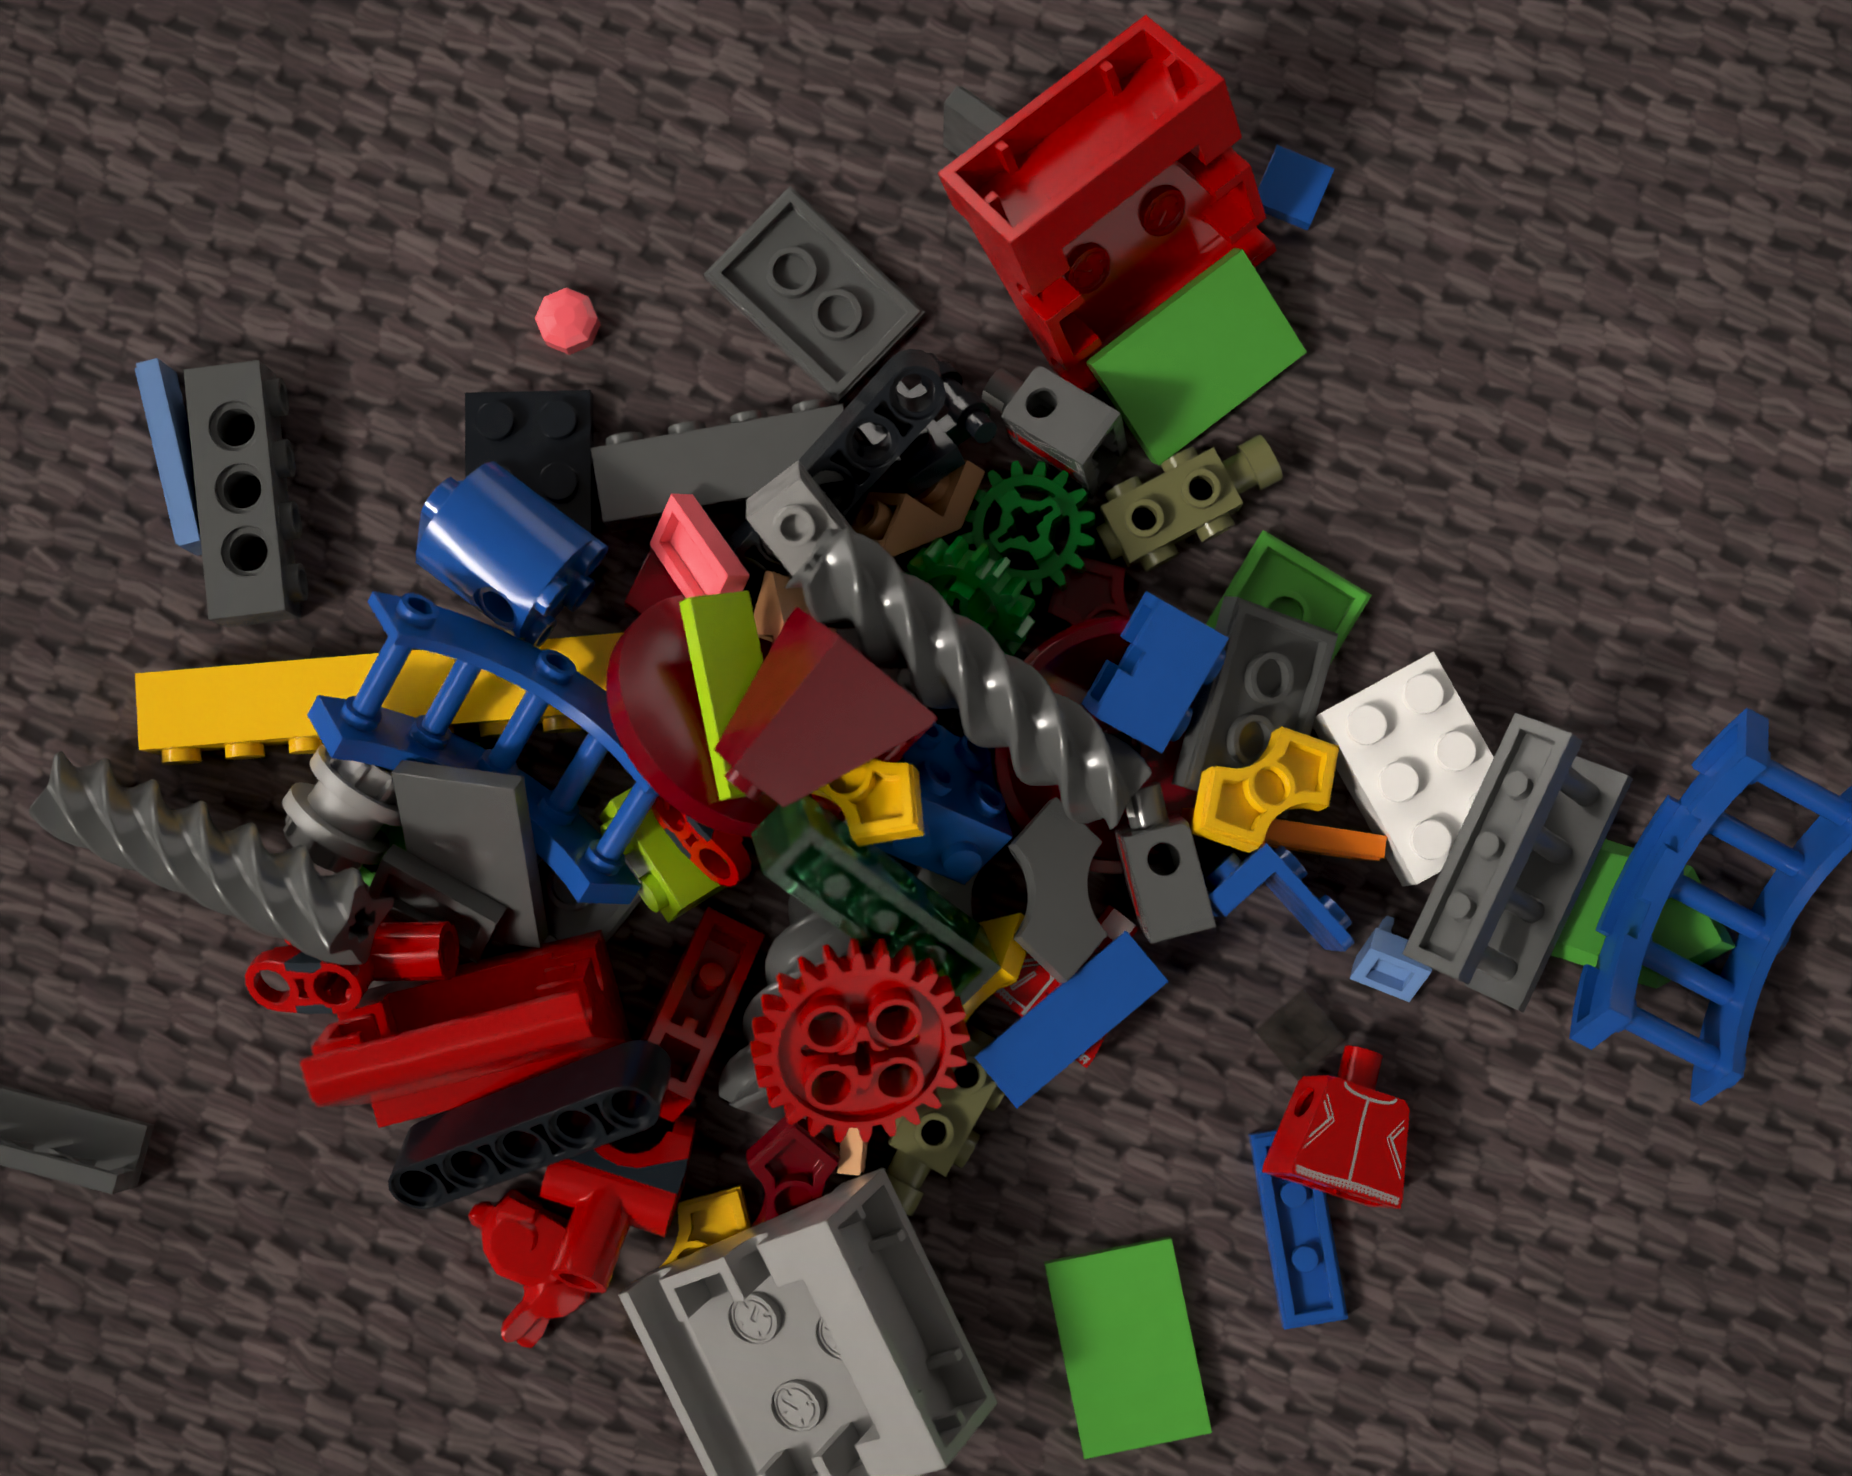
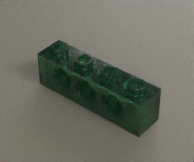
M808 795L785 808L779 804L751 833L763 874L848 936L856 938L858 943L871 952L879 939H885L889 957L894 958L905 945L910 946L916 962L915 966L921 961L931 958L938 977L948 975L955 996L960 997L962 1006L1001 968L982 925L875 845L858 846L850 835L848 825Z

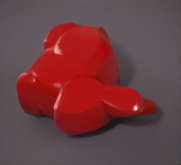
M511 1189L498 1202L482 1201L473 1205L467 1216L471 1224L480 1229L483 1251L495 1273L522 1285L524 1288L522 1301L502 1323L500 1330L502 1339L507 1343L516 1341L521 1347L532 1348L542 1338L550 1319L570 1315L579 1310L590 1298L591 1292L566 1285L554 1278L550 1273L569 1220L544 1208L540 1201L516 1189Z

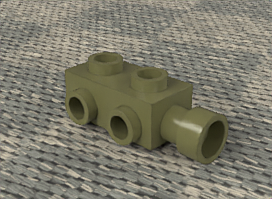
M1259 434L1236 446L1237 453L1223 461L1220 460L1214 447L1198 455L1194 447H1190L1164 461L1161 464L1164 473L1142 484L1139 477L1135 476L1108 490L1105 496L1109 502L1100 506L1099 515L1104 523L1094 527V530L1110 561L1122 556L1128 568L1141 562L1145 571L1148 572L1177 557L1179 552L1174 544L1197 533L1203 543L1234 527L1235 523L1231 515L1238 512L1244 504L1240 497L1241 493L1253 487L1261 491L1283 479L1280 465L1265 438ZM1197 479L1207 481L1212 488V496L1203 501L1194 499L1189 493V484ZM1138 509H1148L1154 514L1156 524L1149 530H1140L1134 526L1132 514Z
M970 1024L967 1025L970 1041L962 1044L967 1062L973 1063L977 1069L976 1081L967 1087L957 1085L955 1089L937 1086L942 1106L936 1109L921 1103L917 1106L921 1123L916 1126L904 1116L895 1119L896 1135L888 1136L887 1138L888 1144L898 1150L887 1169L884 1170L905 1213L909 1216H913L925 1194L920 1188L931 1169L946 1177L953 1164L963 1168L979 1140L980 1134L972 1129L984 1107L993 1112L1005 1095L974 1057L995 1038ZM930 1120H939L945 1125L944 1138L935 1144L925 1142L921 1135L922 1127Z

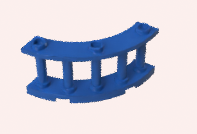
M373 591L367 602L387 633L388 638L356 696L343 699L317 695L307 714L331 758L361 762L389 770H394L401 760L524 776L536 853L560 877L578 903L630 904L642 885L625 863L623 852L659 794L641 776L623 749L611 720L607 692L577 672L574 663L557 651H542L530 643L496 627L436 606L430 600L418 594L406 593L401 597ZM413 648L456 659L426 715H420L415 718L381 707ZM482 669L526 690L493 749L487 750L452 733L449 729L450 724ZM549 704L588 732L554 790L547 789L534 778L518 769L516 764L517 758ZM609 751L632 775L636 782L605 833L601 836L578 814L579 807L577 802Z
M1746 708L1730 722L1691 764L1693 769L1699 771L1700 774L1691 783L1680 800L1667 795L1627 859L1595 931L1605 935L1606 938L1599 954L1596 968L1589 964L1583 966L1571 1021L1569 1039L1591 1050L1613 1033H1618L1625 1029L1693 1064L1690 1100L1699 1105L1704 1104L1726 1088L1733 1087L1744 1076L1749 1030L1771 965L1776 955L1788 943L1791 927L1811 896L1830 872L1852 850V785L1839 796L1770 759L1771 754L1768 750L1769 719L1749 708ZM1758 782L1820 816L1802 835L1794 847L1791 848L1725 813L1724 810L1748 785ZM1711 834L1776 869L1751 910L1683 875L1686 863L1704 836ZM1670 897L1739 933L1735 942L1736 947L1731 950L1720 976L1652 941L1654 927L1666 900ZM1642 965L1710 1000L1699 1038L1637 1006L1635 993Z

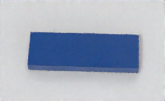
M1124 931L1079 968L1068 982L1060 984L974 1057L1012 1104L1018 1108L1169 981L1131 935Z
M1278 1129L1248 1134L1282 1328L1285 1330L1348 1319L1326 1193L1262 1172L1264 1161Z

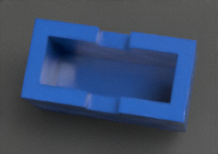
M1146 591L1120 637L1129 641L1130 645L1118 665L1106 659L1081 705L1096 718L1163 753L1169 741H1177L1188 727L1193 712L1190 705L1202 684H1210L1220 672L1226 657V652L1223 648L1229 638Z

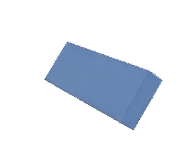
M158 358L136 363L135 373L175 544L197 556L202 555L190 430L177 372Z

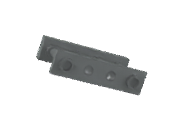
M1515 713L1402 954L1465 983L1466 987L1524 1013L1633 778L1627 774L1576 756L1583 741L1573 733Z

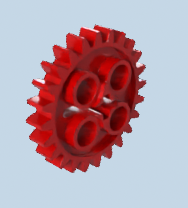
M853 938L848 945L847 956L838 957L829 944L823 945L824 963L817 966L804 956L797 958L801 976L795 979L789 975L779 973L776 979L781 996L763 994L760 999L765 1016L752 1019L753 1033L756 1039L750 1042L753 1064H757L754 1067L758 1086L766 1087L770 1107L776 1108L784 1105L786 1120L790 1125L806 1116L809 1135L813 1137L820 1133L827 1124L832 1125L835 1141L840 1143L845 1138L849 1128H858L863 1143L869 1142L872 1127L880 1124L890 1137L895 1136V1119L904 1116L909 1122L917 1126L921 1123L917 1106L921 1103L939 1109L942 1104L936 1087L956 1088L958 1084L952 1067L966 1065L967 1059L962 1044L970 1041L965 1021L962 1020L966 1015L960 997L955 996L956 994L948 975L938 977L931 958H927L915 966L916 962L912 949L907 945L894 958L889 957L885 939L877 941L871 954H862L857 939ZM904 1005L896 1012L880 1013L888 1006ZM820 1013H837L833 1017L826 1020L813 1019ZM896 1063L904 1064L895 1070H884L889 1065ZM826 1071H839L833 1076H829L826 1078L817 1077L818 1075Z

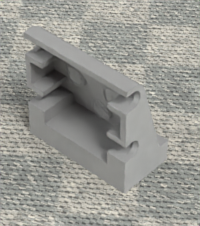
M884 1168L845 1181L825 1196L662 1266L639 1278L618 1294L707 1476L923 1475L946 1468L998 1403Z

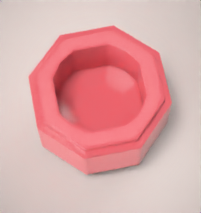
M564 288L544 296L535 317L547 346L568 355L592 346L601 325L590 298L569 288Z

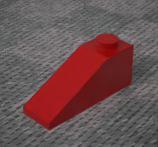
M707 907L640 1039L661 1046L668 1052L672 1060V1072L660 1112V1117L670 1122H674L693 1101L765 936L710 907Z

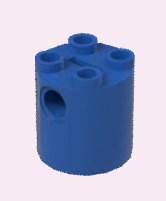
M495 461L482 464L464 480L456 481L452 477L445 479L428 497L420 513L416 563L509 634L539 648L554 630L557 624V620L554 618L561 610L566 607L571 612H574L588 598L595 586V581L589 575L605 557L608 546Z

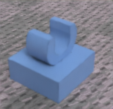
M1386 916L1379 926L1374 929L1357 954L1349 979L1410 1002L1431 974L1432 968L1402 954L1408 940L1392 934L1391 929L1394 925V918Z

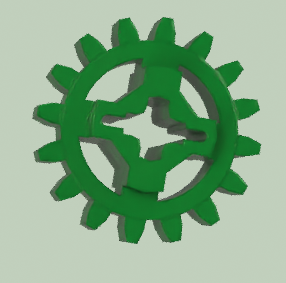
M1019 461L1012 462L1010 478L1003 480L996 471H989L988 477L992 488L987 493L981 489L977 490L973 499L977 509L976 511L969 510L963 523L972 528V532L961 535L965 538L969 550H976L982 543L989 545V558L995 562L1007 557L1010 561L1018 559L1034 563L1037 568L1035 570L1023 571L1009 567L1006 572L1010 577H1025L1027 584L1024 587H1031L1036 600L1043 599L1044 584L1051 581L1059 590L1065 591L1068 588L1063 573L1070 569L1073 572L1083 574L1086 567L1078 553L1079 551H1095L1096 547L1095 539L1082 533V530L1097 525L1095 514L1089 511H1078L1088 501L1084 488L1068 493L1067 490L1071 481L1069 473L1063 470L1053 480L1048 479L1046 463L1038 461L1032 475L1024 474ZM1039 492L1049 497L1040 502L1021 498L1019 493ZM998 506L1002 512L999 527L990 533V538L986 540L988 520L994 509ZM1024 519L1030 525L1036 526L1039 537L1030 543L1023 535L1018 536L1019 532L1016 524ZM1070 521V533L1067 544L1058 556L1053 548L1056 533L1065 528V523Z
M957 536L950 546L939 537L933 541L928 549L922 546L906 566L905 574L915 576L931 585L943 596L954 614L967 617L981 625L994 637L1004 654L1014 656L1035 624V620L1028 616L1036 605L1035 599L1020 595L1021 590L1027 584V580L1025 577H1010L1006 570L1009 568L1011 561L1007 557L1001 558L997 562L990 559L989 545L982 543L976 551L969 550L963 536Z

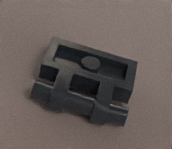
M933 353L928 354L939 365L946 391L944 404L948 408V414L937 422L933 419L888 468L912 498H915L965 464L957 447L959 444L971 436L978 443H987L994 438L997 432V425L990 419V408L977 393L967 392L962 387V376L947 361H939ZM919 374L921 377L920 384L908 390L900 381L896 390L905 397L916 398L928 391L931 386V380L923 374ZM873 422L862 424L856 429L868 445L878 444L888 433L884 426Z

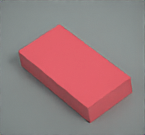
M671 493L649 545L684 597L687 599L693 596L743 591L750 575L693 494Z

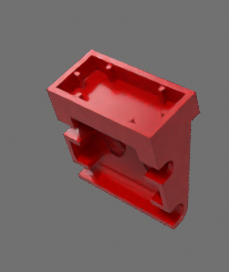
M1147 15L1136 21L938 172V176L952 206L968 221L1051 368L1059 377L1088 394L1099 388L1100 384L1085 361L1233 248L1243 249L1254 268L1277 251L1275 244L1257 228V225L1267 217L1251 165L1231 147L1242 138L1225 79Z
M601 929L542 944L540 948L530 947L483 959L478 964L471 962L459 965L455 976L451 980L396 981L368 988L357 1007L350 1012L337 1014L339 1021L327 1025L311 1046L314 1056L303 1058L299 1063L308 1092L318 1107L372 1104L378 1128L454 1109L621 1043L632 1041Z

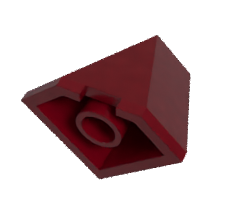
M797 606L785 622L714 750L731 766L724 777L755 802L758 801L763 793H766L785 808L929 729L938 717L843 638L822 623H817L812 616Z

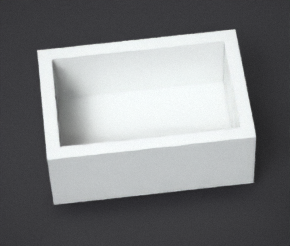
M1433 651L1315 716L1313 728L1320 740L1339 746L1336 769L1372 833L1387 836L1385 856L1402 887L1417 885L1441 872L1494 759Z

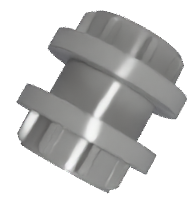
M323 744L317 749L309 762L313 774L319 780L317 784L295 783L283 798V808L287 813L285 818L286 825L283 828L285 837L293 847L298 845L306 846L313 863L334 873L352 867L359 870L363 864H378L390 847L386 834L380 830L383 824L402 826L392 778L393 770L356 761L333 759Z

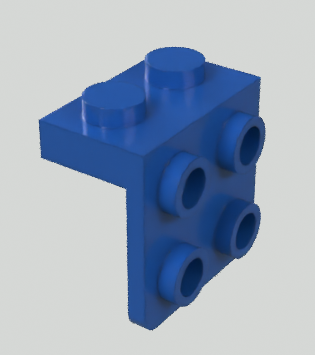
M934 722L932 727L908 749L898 762L913 764L919 771L924 835L870 844L869 846L965 885L1013 838V834L1005 811V800L996 786L992 771L991 753L988 748L979 747L971 743L966 735L963 737L955 736L943 726Z
M1264 843L1250 853L1243 851L1239 856L1235 852L1228 856L1223 854L1202 872L1213 917L1227 916L1264 882L1325 950L1345 952L1355 943L1346 931L1352 924L1350 918L1328 895L1325 894L1319 899L1312 894L1301 881L1307 875V871L1282 845L1275 850L1267 843Z

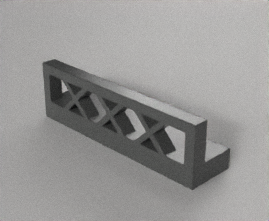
M0 1085L1 1166L109 1194L119 1193L138 1186L154 1124Z

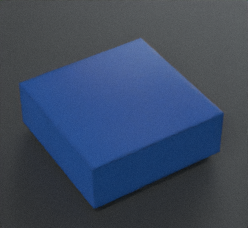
M1277 145L1258 188L1265 213L1308 231L1335 168Z

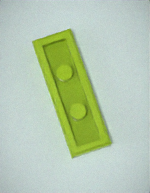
M749 590L689 597L679 602L719 800L746 797L743 792L724 777L731 766L714 748L763 663Z

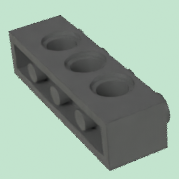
M260 360L183 369L208 619L226 628L300 619L299 601H306L308 599V581L303 565L301 563L295 564L293 539L301 538L302 523L296 502L289 501L287 478L294 477L295 457L290 441L288 439L282 440L280 416H286L289 413L286 385L282 378H276V374ZM245 420H254L255 430L251 439L243 445L233 446L232 433L235 427ZM251 481H260L261 494L257 502L248 508H240L238 495L242 487ZM258 542H265L268 549L266 561L258 569L247 571L244 564L247 550Z

